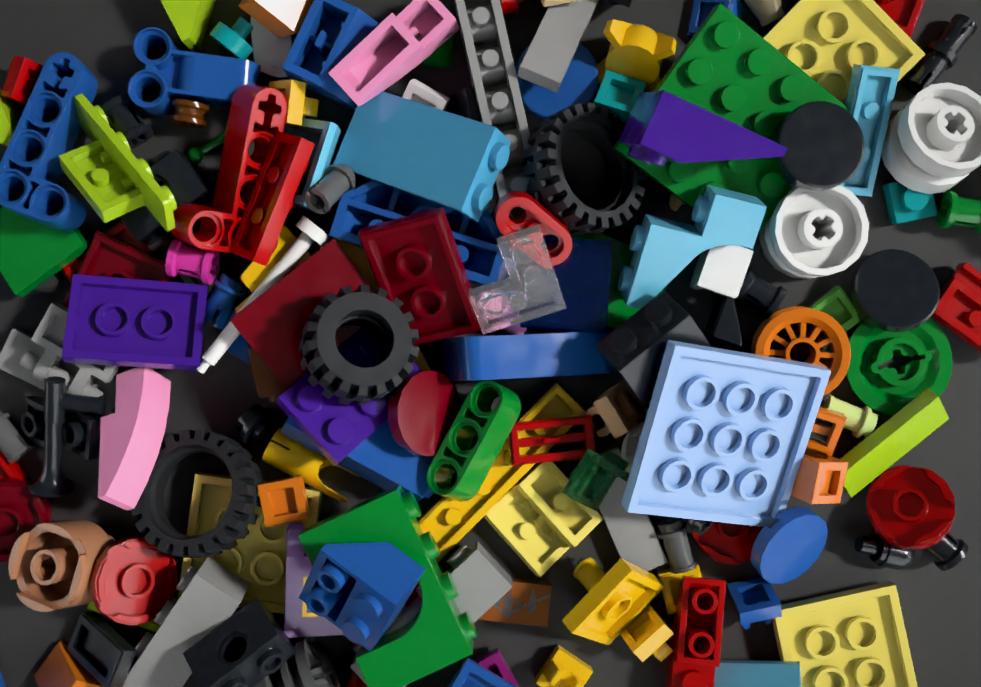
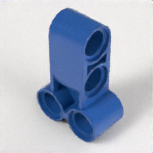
M147 27L135 36L133 42L134 53L146 66L145 70L136 72L130 78L128 94L136 105L150 115L157 117L169 114L174 109L171 106L173 99L191 100L203 104L231 108L232 98L239 87L245 84L259 85L261 65L239 58L181 51L173 39L165 31L157 27ZM166 44L165 54L157 60H151L150 53L154 46ZM153 85H160V96L153 102H146L145 93L148 88Z

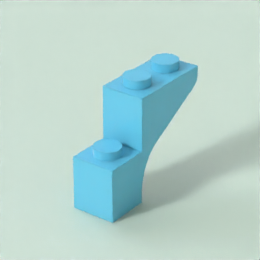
M707 185L704 196L699 195L694 204L692 221H695V225L645 214L642 226L636 225L631 236L630 250L634 251L630 266H623L618 280V290L622 291L621 294L626 306L632 308L644 307L696 256L707 249L723 245H736L753 249L767 206L755 196Z

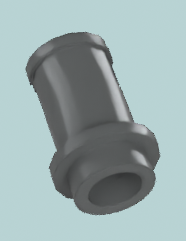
M345 164L330 165L324 172V178L306 192L305 200L308 206L319 214L328 212L331 206L341 198L343 193L355 189L356 175L354 171Z
M0 410V451L8 459V462L12 464L26 455L34 446L10 422L11 415L9 413L3 414Z
M676 517L659 522V530L656 532L657 538L663 540L670 572L678 574L694 569L696 562L693 559L686 534L688 532L686 524Z

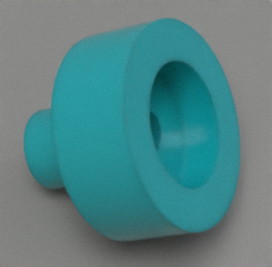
M241 16L231 29L219 21L209 34L236 58L246 60L254 50L245 41V38L254 27Z

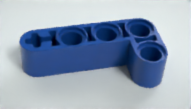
M69 52L55 53L45 62L0 162V205L24 218L60 231L76 230L82 225L86 217V208L82 200L57 184L63 171L58 156L72 150L81 130L74 96L83 93L92 104L98 89V81L93 72ZM59 111L57 117L50 122L52 115ZM42 149L40 156L33 161L36 152ZM24 188L22 196L16 200L17 193ZM63 201L62 209L54 215V208Z
M612 331L443 339L445 376L455 381L613 373L596 347V344Z

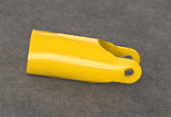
M280 427L272 437V441L269 442L262 460L291 476L303 475L304 483L339 501L347 502L348 499L328 488L319 479V472L324 467L334 466L331 461L280 433L282 429ZM337 465L338 467H340V468H342V469H344V470L350 472L351 474L356 475V474L352 473L351 471H349V470L343 468L342 466Z

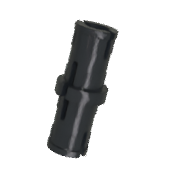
M955 14L938 39L925 47L923 50L925 53L924 57L903 81L907 89L913 84L916 85L911 93L916 95L921 90L934 84L944 70L952 68L957 62L956 55L971 35L977 31V25L974 21L967 28L964 27L970 20L968 16Z

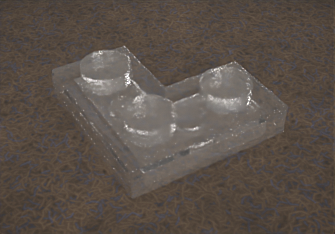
M540 224L498 237L497 244L509 277L469 290V298L483 335L567 309Z

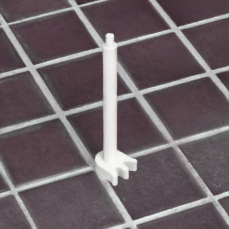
M303 215L295 225L302 233L239 311L287 275L314 241L322 247L332 238ZM229 322L202 356L204 360L201 362L200 367L196 368L200 373L204 374L210 365L214 366L239 336L240 332L231 322Z

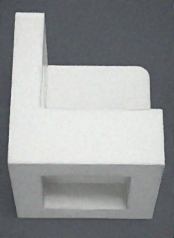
M736 245L717 246L700 253L689 287L696 290L706 289L723 296L737 298L754 251Z

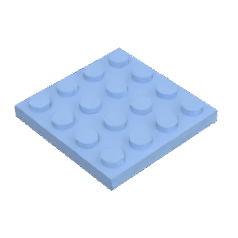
M668 340L621 505L630 513L758 527L768 525L771 528L779 521L775 517L787 508L831 370L817 364Z

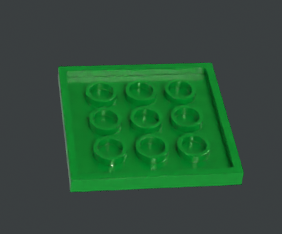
M722 4L714 6L654 90L667 91L771 141H774L777 125L789 113L803 104L825 101L839 105L848 112L850 110ZM618 141L612 148L692 210L698 196H704L707 185L757 197L767 206L759 232L772 216L778 202L793 188L784 181L775 157L689 163L666 161L664 167L653 163L652 165H647L627 156L630 148L618 143Z

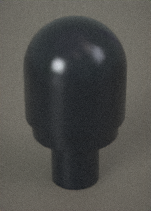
M875 534L872 538L860 535L855 541V550L868 554L870 560L879 566L901 570L910 566L914 560V549H902L889 544L878 534Z

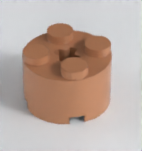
M68 520L36 525L35 528L29 532H24L16 540L10 553L8 564L10 580L16 579L21 591L16 593V595L28 608L39 612H50L92 602L93 600L90 596V577L95 561L116 540L111 535H107L97 524L87 520Z

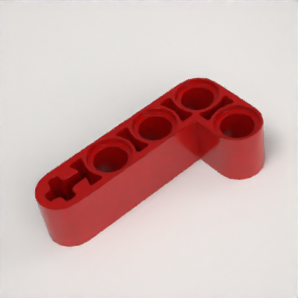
M245 84L235 91L231 102L213 205L210 207L188 203L178 206L173 211L175 228L171 230L177 239L200 249L231 253L229 251L234 241L232 239V232L241 223L276 131L283 132L287 102L285 96L279 90L271 87ZM254 124H258L257 129H253ZM254 140L255 149L249 157L248 147L251 141ZM246 182L247 190L245 195L241 198L240 190L242 185ZM198 218H200V229L197 231V233L193 234V224Z

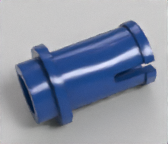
M222 273L220 278L214 279L213 283L216 286L206 307L205 322L210 324L216 310L219 309L213 320V326L219 329L224 328L238 298H243L245 295L243 291L245 284L243 281L227 273Z

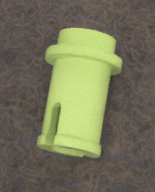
M828 395L821 406L843 413L847 417L843 428L851 430L852 435L857 438L862 435L868 437L874 431L877 424L878 415L872 413V409L868 406L859 408L832 395Z

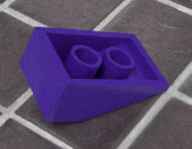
M664 90L639 93L618 143L630 148L627 156L647 165H652L653 163L664 167L666 161L689 163L784 157L787 150L786 147Z

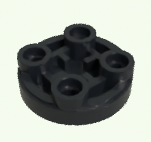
M814 101L803 104L789 113L775 129L774 142L787 148L784 157H775V160L782 172L784 181L791 187H800L810 191H825L835 188L849 180L862 162L864 138L861 128L847 110L834 103Z
M888 249L870 255L857 268L851 282V296L863 325L868 328H879L889 332H906L919 327L932 316L939 303L940 288L933 270L925 261L907 251Z

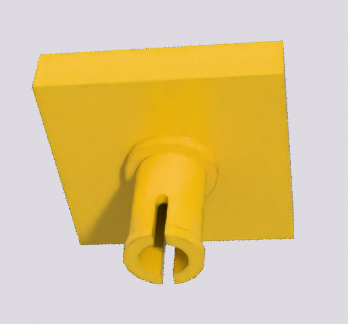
M587 558L577 565L573 576L581 582L588 593L562 619V622L572 634L609 646L665 586L654 574L622 558L606 574L598 566L595 559Z

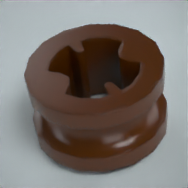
M172 100L171 106L175 108V114L170 115V123L194 129L208 128V122L205 121L204 117L205 114L210 113V106L191 100Z

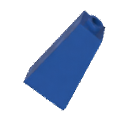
M288 417L280 433L327 458L295 422ZM388 419L338 464L385 491L401 484L404 493L411 491L417 502L424 497L429 499L433 494L427 484V472L435 456H414L408 453L409 451L405 447L399 446L393 439Z

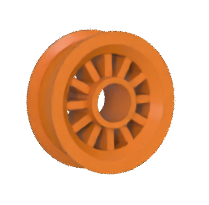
M792 306L774 312L756 330L751 344V354L763 356L778 355L781 356V359L791 360V348L799 342H806L810 353L804 362L822 365L831 370L823 396L833 391L844 379L851 360L849 339L842 326L830 315L809 307ZM794 323H797V334H796V335L794 334V332H793V330H792V328H791V326H790L791 324H794ZM807 323L813 324V326L806 335ZM782 329L788 337L786 340L777 335ZM820 331L825 334V336L815 340ZM775 340L780 343L781 348H770L772 341ZM827 344L830 346V351L819 349ZM829 358L827 366L820 363L819 359Z

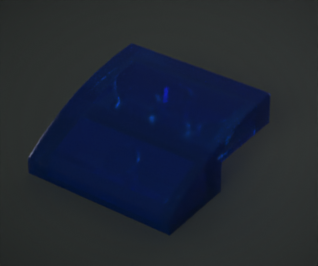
M543 237L541 242L551 244L556 238ZM572 239L573 247L569 257L561 264L555 266L541 265L525 253L520 328L606 334L613 241Z

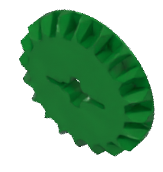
M931 318L927 319L919 327L906 332H889L879 328H868L861 323L855 326V331L849 338L851 360L845 376L849 381L850 390L858 396L861 403L869 406L874 411L895 415L924 390L929 388L940 397L946 389L952 373V351L945 333ZM892 351H895L898 356H917V358L907 360L899 365L900 372L898 373L895 368L877 367L893 358Z

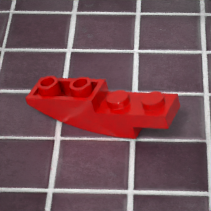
M682 576L672 625V632L674 634L670 639V647L673 652L668 655L665 687H714L715 667H720L726 580Z

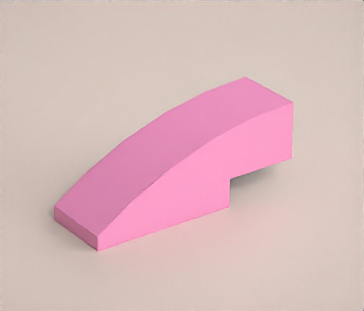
M413 0L397 16L391 13L328 74L360 107L418 66L455 34L460 27L456 18L439 0Z
M136 367L117 374L115 413L101 417L98 498L126 511L135 508L147 485L159 454L169 412L171 381L151 368Z

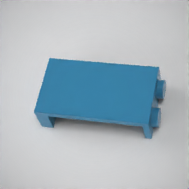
M381 92L360 107L357 105L333 165L345 164L354 171L357 179L365 182L368 179L380 182L455 209L469 219L479 222L482 212L491 203L493 196L492 188L498 173L508 162L511 141L494 126L390 93Z

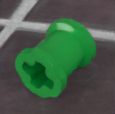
M945 191L940 197L936 209V223L938 227L949 228L951 225L969 227L972 231L981 233V196L974 199L960 197L955 191Z

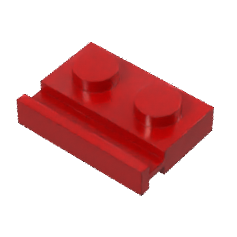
M967 262L959 263L955 268L956 271L953 276L947 279L940 289L939 303L931 317L981 352V272Z

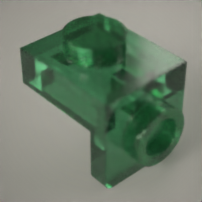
M588 448L578 466L572 471L562 493L572 500L597 511L617 477L628 482L630 472L626 471L630 463L609 450L602 456Z

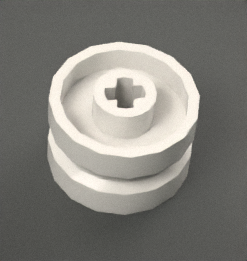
M949 82L931 84L918 92L907 103L905 108L889 121L881 155L885 167L894 179L912 191L934 194L947 191L967 177L970 172L981 165V96L965 86Z
M841 185L825 191H810L798 187L790 191L778 202L772 216L760 231L759 241L764 256L776 270L791 278L812 279L846 270L859 259L868 242L869 221L864 205L852 191Z

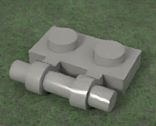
M51 303L31 338V341L45 348V351L41 357L31 351L26 352L20 361V365L33 372L32 377L44 384L45 379L48 377L57 376L65 378V391L69 394L94 397L105 396L104 392L92 386L93 379L97 377L106 383L112 382L120 366L72 363L80 368L76 376L59 368L68 308L59 303Z

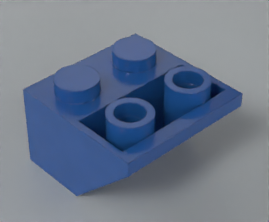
M314 0L282 69L289 79L305 82L306 88L355 111L357 104L328 73L367 37L379 23L359 8L343 0Z
M389 542L325 544L319 551L299 599L305 602L314 614L325 617L341 629L350 641L361 644L371 651L400 614L424 573L425 568Z

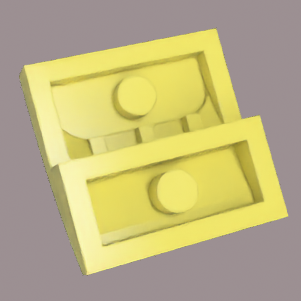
M543 462L536 465L483 516L537 577H541L569 548H575L603 520L601 515L553 462Z

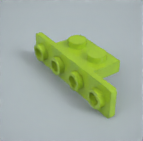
M83 93L74 96L80 126L93 142L59 155L61 169L104 223L142 206H146L166 232L174 229L173 211L177 209V204L169 188L166 185L159 186L154 180L147 162L143 158L137 159L134 156L126 137L121 131L114 132L99 105L93 106Z

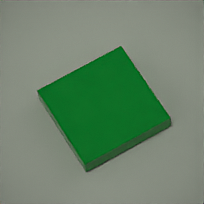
M23 192L16 197V200L22 196ZM58 203L54 208V215L62 209L61 203ZM5 207L0 208V272L17 296H26L89 248L88 243L78 228L76 230L60 231L24 218Z

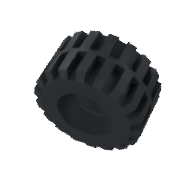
M360 284L356 291L352 290L351 285L342 287L336 295L331 292L324 297L321 304L316 306L301 332L303 337L299 342L298 353H303L300 364L303 371L309 370L311 376L308 378L310 384L313 387L319 384L324 388L321 394L326 398L330 399L333 395L338 396V403L348 405L351 401H356L357 405L367 404L373 399L377 401L402 383V380L412 371L414 366L411 363L418 357L419 348L413 346L419 339L418 329H410L409 325L414 321L411 312L403 314L399 308L404 303L397 297L392 302L386 298L388 291L378 288L375 294L370 293V285ZM356 325L371 332L380 347L378 365L364 368L346 361L336 346V330L342 326Z

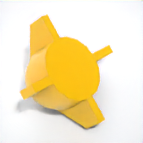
M615 19L607 21L603 33L609 40L610 46L606 58L597 65L598 84L602 82L606 70L646 82L645 91L653 92L661 81L659 74L663 59L675 55L677 41L674 37L655 31L645 25L631 24Z

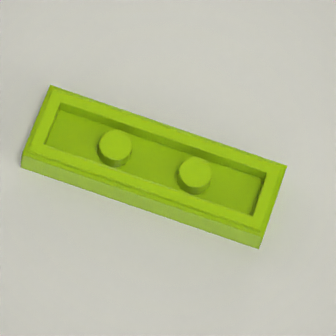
M929 388L924 390L840 459L848 462L843 490L851 498L949 419L939 396Z

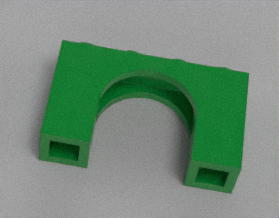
M401 484L305 528L298 535L312 567L319 551L325 544L389 542L425 568L424 573L419 579L422 590V606L416 616L401 628L383 635L371 651L363 646L358 651L355 659L368 687H403L472 655L473 638L477 637V631L469 613L466 611L461 614L454 598L458 597L459 593L451 574L448 571L442 574L435 558L440 556V552L430 531L423 534L416 519L421 516L419 505L411 491L404 493Z

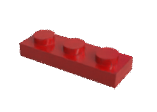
M276 131L229 252L261 265H268L270 257L277 247L278 237L286 216L292 209L294 196L303 173L309 166L314 143L299 136Z

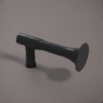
M57 376L45 379L43 470L39 478L34 479L28 484L30 493L41 497L64 496L71 493L75 488L74 482L64 477L61 465L62 424L65 410L103 415L106 407L105 396L94 397L65 393L66 379Z

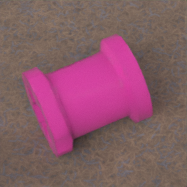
M173 240L167 252L165 262L166 275L177 277L181 274L199 278L203 284L211 285L218 272L220 252L187 246L184 244V241Z

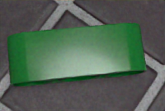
M483 380L475 384L429 466L427 484L433 493L460 502L468 501L477 494L520 415L521 401L517 394L492 380ZM499 396L498 405L491 411L492 402ZM478 434L477 443L471 449L472 439ZM457 472L456 482L451 487L452 476Z

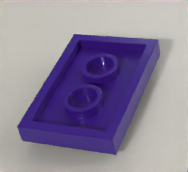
M73 274L62 350L63 361L69 363L198 371L196 368L200 367L202 360L208 285Z
M363 327L337 348L346 361L358 367H374L378 365L380 360V347L376 338ZM414 361L411 363L414 366L411 372L422 371ZM308 372L280 395L276 403L336 467L388 419L389 400L391 395H396L399 386L377 401L373 399L364 405H357L356 401H351L348 405L338 403V396L333 395L330 399L323 396L321 393L324 388L319 384L313 387L308 381V378L311 376L310 372Z

